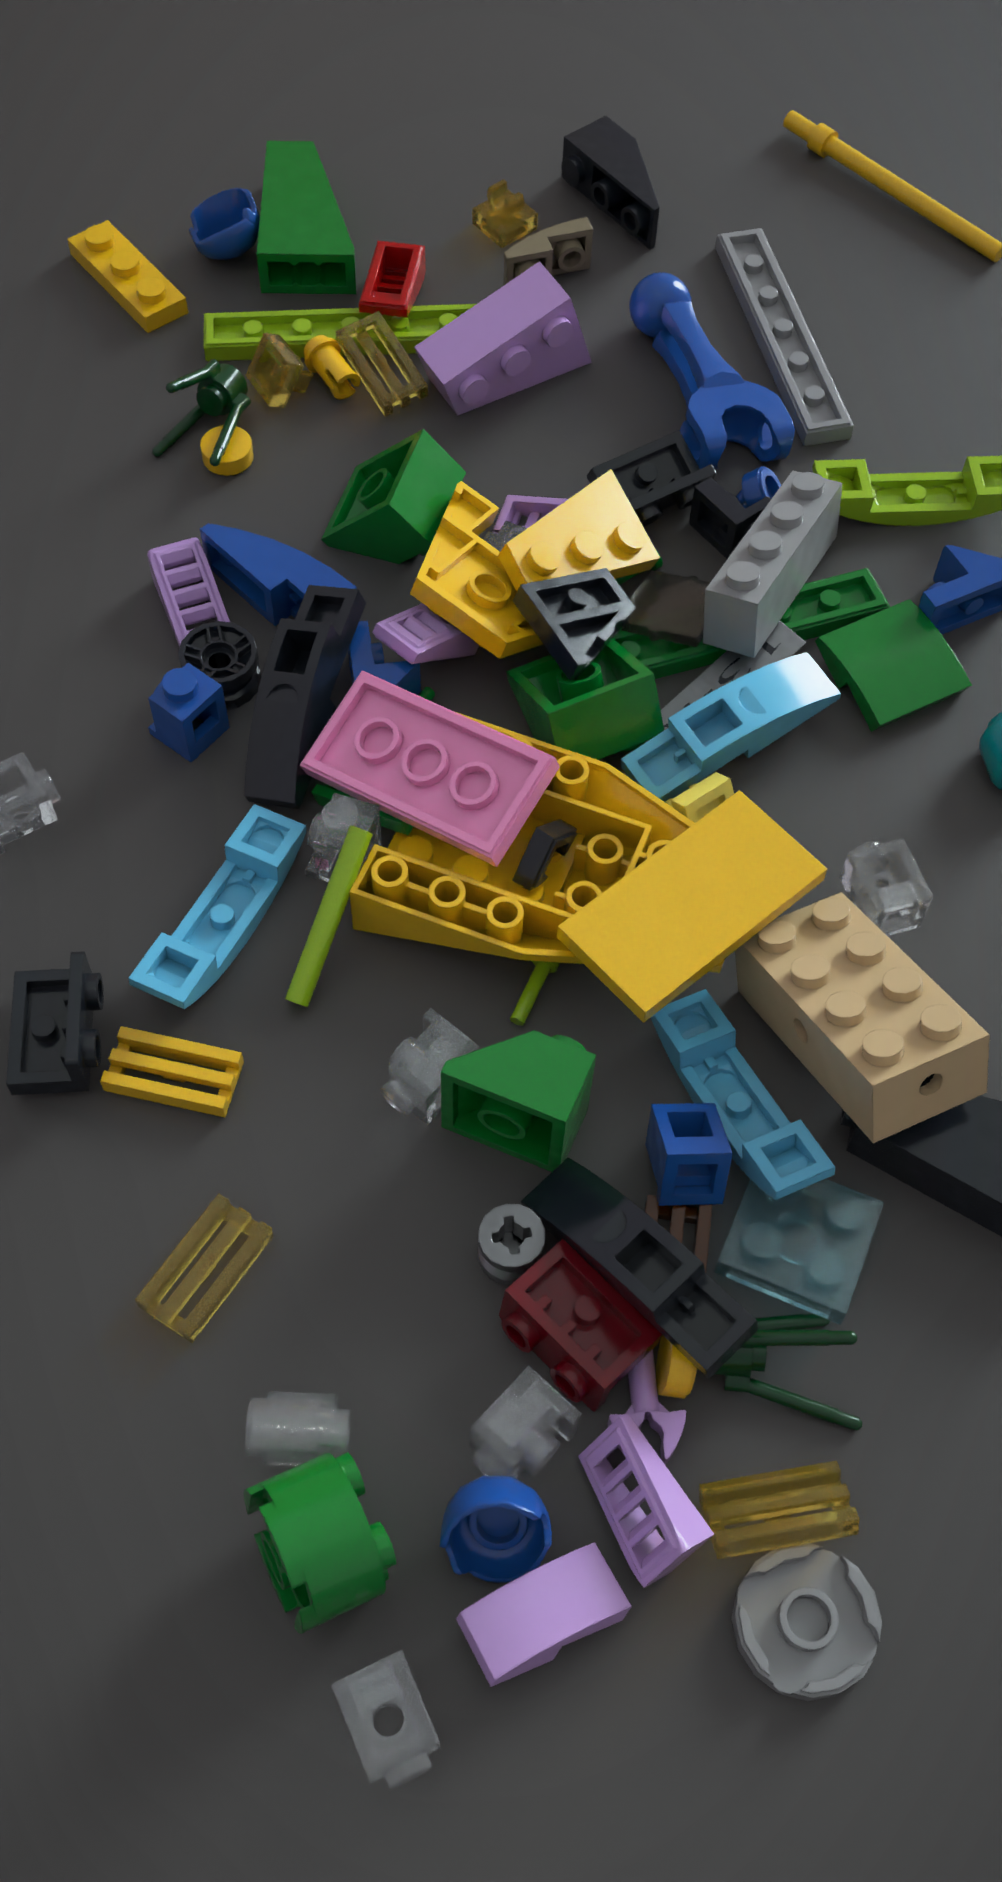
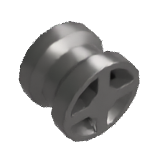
M503 1204L493 1208L484 1216L479 1226L478 1261L482 1271L491 1280L503 1285H511L543 1257L545 1229L541 1219L532 1209L520 1204ZM513 1233L514 1235L518 1236L521 1240H524L523 1243L513 1238Z

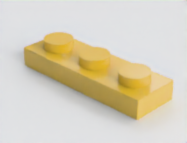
M108 220L98 225H93L67 239L72 257L147 333L188 314L186 297Z

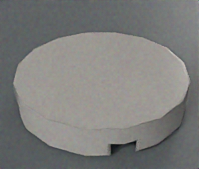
M807 1542L778 1546L754 1562L736 1590L731 1620L737 1649L754 1676L778 1694L804 1701L835 1697L865 1676L872 1664L871 1661L876 1655L877 1643L880 1642L882 1619L875 1592L860 1569L844 1556L838 1557L832 1551L822 1549L823 1546Z

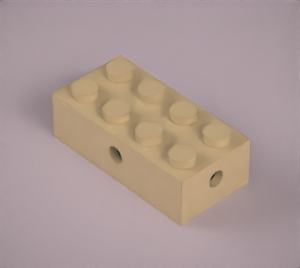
M842 892L774 919L735 950L738 992L872 1143L987 1093L990 1035Z

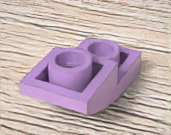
M594 1542L552 1560L500 1587L461 1611L456 1620L490 1687L554 1660L562 1646L622 1621L632 1606Z

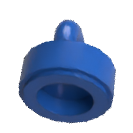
M765 466L759 467L743 476L742 490L736 495V498L744 508H748L766 496L772 499L781 487V483L772 470Z

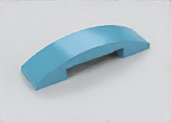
M254 804L225 843V862L171 936L163 932L160 933L129 976V984L182 1009H186L206 993L241 952L271 906L307 833L306 825Z
M706 989L667 1004L651 1017L662 1045L694 1103H715L733 1153L732 1159L761 1190L773 1199L778 1200L835 1175L834 1164L800 1119L792 1123L788 1120L736 1048L735 1028Z

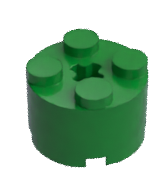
M328 1452L246 1488L243 1492L247 1514L249 1515L260 1510L267 1528L254 1534L279 1601L286 1613L300 1607L294 1623V1628L299 1634L305 1633L383 1595L386 1591V1581L389 1580L387 1569L396 1565L395 1552L385 1528L380 1521L369 1525L358 1497L365 1494V1486L358 1466L349 1452L336 1458Z

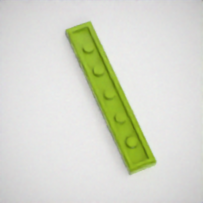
M476 304L412 306L407 318L359 312V308L204 313L205 360L305 358L303 354L305 345L317 335H325L328 338L335 339L341 347L340 354L342 356L416 354L417 352L414 348L416 345Z

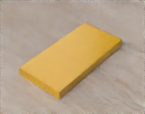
M738 790L558 925L557 938L644 1023L824 881L828 869L743 792Z

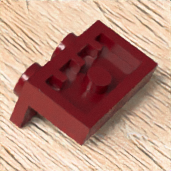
M564 1239L505 1290L499 1312L502 1328L510 1341L523 1352L529 1353L533 1351L551 1369L550 1376L557 1388L573 1402L582 1401L593 1412L605 1403L610 1390L657 1346L662 1336Z

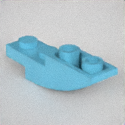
M808 653L782 659L752 671L714 690L669 717L666 730L621 758L622 769L630 779L666 803V800L678 796L689 789V786L698 783L742 753L747 758H750L839 700L841 693Z

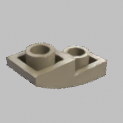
M588 217L570 220L540 230L505 251L503 286L539 261L552 276L590 269L593 227Z

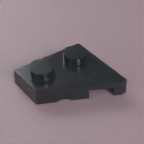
M607 568L521 584L512 600L569 681L575 680L627 624L636 609Z

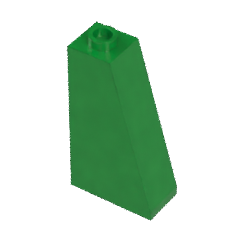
M267 140L256 253L261 293L355 295L357 293L355 249L314 141Z

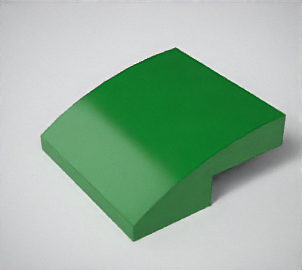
M910 599L824 634L815 640L838 689L849 686L871 732L962 693L972 686L962 665L942 634Z

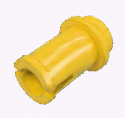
M317 335L310 339L304 347V363L309 371L319 374L336 399H346L356 392L347 379H350L353 385L357 387L360 386L361 379L340 354L341 347L339 343L325 335Z

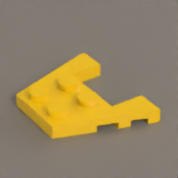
M460 481L456 485L415 579L410 595L499 659L543 645L512 601L517 591L498 557L500 551L478 536L493 524L499 507Z

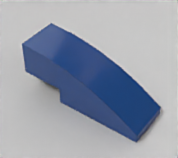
M210 523L200 528L203 550L211 570L274 626L279 624L281 618L286 619L291 615L294 618L296 617L309 585L357 589L355 585L329 566L300 550L274 539L241 529Z

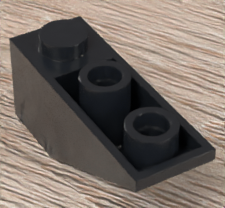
M607 116L564 136L561 177L649 250L654 248L660 207L636 139Z

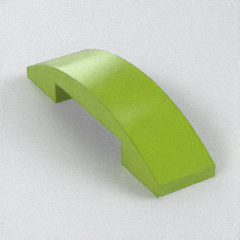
M967 456L962 472L869 474L865 459L814 460L812 467L813 473L819 474L823 478L843 483L839 515L862 522L895 526L936 525L973 519L1002 510V456Z

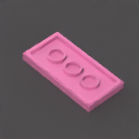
M363 670L300 763V767L307 775L495 867H498L560 768L556 758L550 754Z

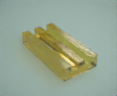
M379 311L336 331V341L339 343L341 350L385 417L392 414L393 407L398 404L404 408L411 405V398L417 396L421 400L428 396L427 383ZM373 328L409 384L402 386L386 358L368 334V330ZM353 337H356L359 343L361 344L362 348L364 349V351L376 367L377 371L391 391L390 393L386 391V389L378 379L377 375L375 374V372L365 359L364 355L352 339Z
M218 1193L135 1298L138 1307L190 1343H193L273 1238L272 1227L263 1221H260V1223L252 1219L249 1212L241 1207L235 1208L230 1204L229 1199ZM224 1220L228 1223L164 1305L161 1304L160 1301ZM241 1232L249 1236L187 1318L183 1319L178 1313L210 1275Z
M837 1460L699 1484V1502L705 1521L714 1533L711 1541L717 1559L858 1535L860 1518L856 1508L850 1507V1493L846 1483L841 1484V1470ZM830 1507L833 1509V1511L791 1518L792 1514ZM763 1519L764 1522L730 1529H725L724 1527L727 1525Z

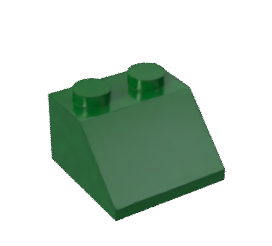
M422 429L355 467L321 540L328 547L400 564L419 554L426 556L456 485L463 481L466 471Z
M614 639L609 642L575 680L569 681L551 655L506 671L508 682L534 739L599 760L620 751L635 750L664 731L654 673Z
M534 1030L447 1060L441 1070V1127L553 1172L567 1158L588 1111L596 1054L586 1051L582 1044L570 1037L563 1035L550 1037Z

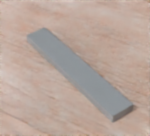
M762 228L718 234L715 249L786 409L792 418L802 445L810 446L851 439L854 424Z

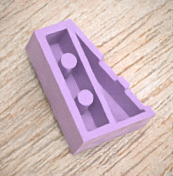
M540 261L414 347L428 378L457 416L592 363L571 297Z

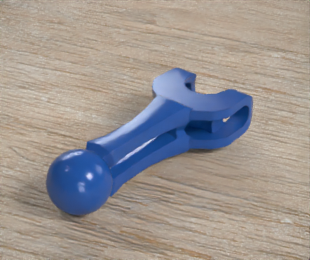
M658 272L650 274L639 281L630 297V316L639 331L654 338L652 347L663 357L680 386L687 405L686 420L682 423L680 432L699 468L702 469L713 464L714 468L718 469V462L726 447V442H737L748 447L761 462L786 459L791 451L795 428L792 418L780 397L764 386L743 380L741 375L725 362L711 345L698 323L692 307L690 292L682 280L672 274Z

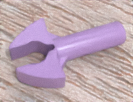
M652 1349L628 1372L631 1406L626 1413L630 1415L639 1429H641L644 1419L649 1421L650 1427L660 1436L661 1460L666 1465L674 1453L683 1432L686 1410L669 1412L659 1403ZM610 1414L607 1423L608 1427L619 1416H621V1414ZM619 1445L618 1448H619V1450L622 1452V1454L624 1455V1453H623V1451H622V1449H621V1447H620V1445Z

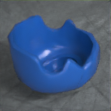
M232 188L221 191L205 199L190 214L193 227L189 228L191 238L197 250L207 258L228 260L241 257L257 241L260 214L252 194L247 189Z
M481 1476L461 1486L448 1502L441 1524L439 1547L445 1548L455 1574L471 1573L474 1577L486 1582L509 1583L538 1568L552 1543L549 1513L537 1492L518 1479L511 1476Z

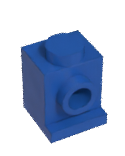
M187 663L182 668L168 671L153 694L148 697L154 721L148 727L150 734L191 763L230 728L222 685L190 663ZM198 717L203 723L193 730L192 721Z
M715 1103L651 1104L645 1145L658 1186L656 1194L658 1205L723 1204L733 1153Z

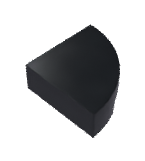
M561 819L536 827L512 881L529 891L541 885L548 878L545 872L554 852L563 856L566 855L577 835V828Z

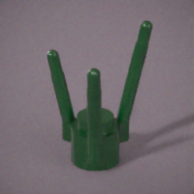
M211 359L203 368L184 375L166 385V390L169 393H174L199 383L196 394L198 404L152 449V454L155 457L161 456L205 413L211 416L229 413L210 458L212 466L219 465L240 416L251 404V399L246 395L248 387L242 373L232 365L226 363L219 364L217 360Z
M826 1313L755 1318L758 1324V1331L715 1373L717 1375H725L724 1391L750 1393L855 1431L860 1430L863 1425L859 1417L750 1377L751 1371L765 1372L767 1346L855 1344L857 1342V1335L853 1331L801 1330L827 1326L830 1323V1317Z

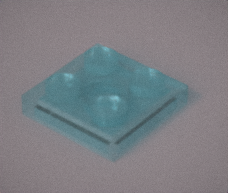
M750 1179L714 1272L841 1325L847 1314L884 1202L828 1179L821 1180L775 1200Z

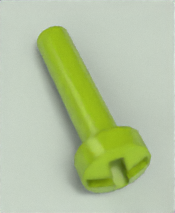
M532 961L535 968L510 1017L511 1022L519 1026L524 1025L549 972L555 973L560 963Z

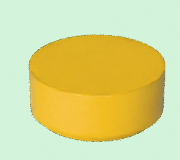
M224 425L207 431L201 439L200 447L203 463L208 470L218 475L229 476L239 474L251 465L254 458L251 437L244 429L236 426L219 465L212 466L210 458Z
M662 1335L656 1363L658 1395L684 1399L693 1388L697 1367Z

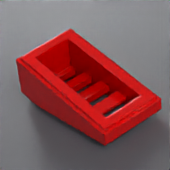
M378 241L359 301V312L407 318L424 281L426 273L425 246Z

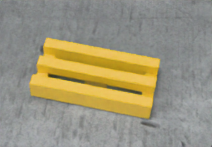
M124 1026L120 1027L117 1035L118 1046L117 1048H112L108 1058L110 1062L109 1070H104L100 1080L104 1091L226 1117L244 1064L242 1052ZM132 1051H137V1052L146 1053V1054H150V1055H155V1056H159V1057H164V1058H168V1059L178 1060V1061L187 1062V1063H191V1064H196V1065H200V1066H205V1067H209V1068L219 1069V1070H223V1071H225V1072L216 1071V1070H211V1069L202 1068V1067H198V1066H193V1065H189V1064H184V1063H180V1062L170 1061V1060L161 1059V1058H157V1057H152V1056H148V1055H143V1054H139V1053H134V1052H132ZM126 1068L161 1075L169 1080L183 1083L188 1081L220 1089L218 1095L124 1075Z

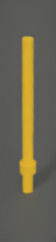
M791 110L786 115L783 127L805 140L808 149L822 158H825L827 155L993 262L996 263L1001 259L1002 242L838 139L839 134L837 131L824 123L816 125L794 110Z

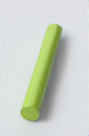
M352 825L349 826L287 991L286 1000L305 1007L309 1006L350 897L349 891L357 878L373 833Z

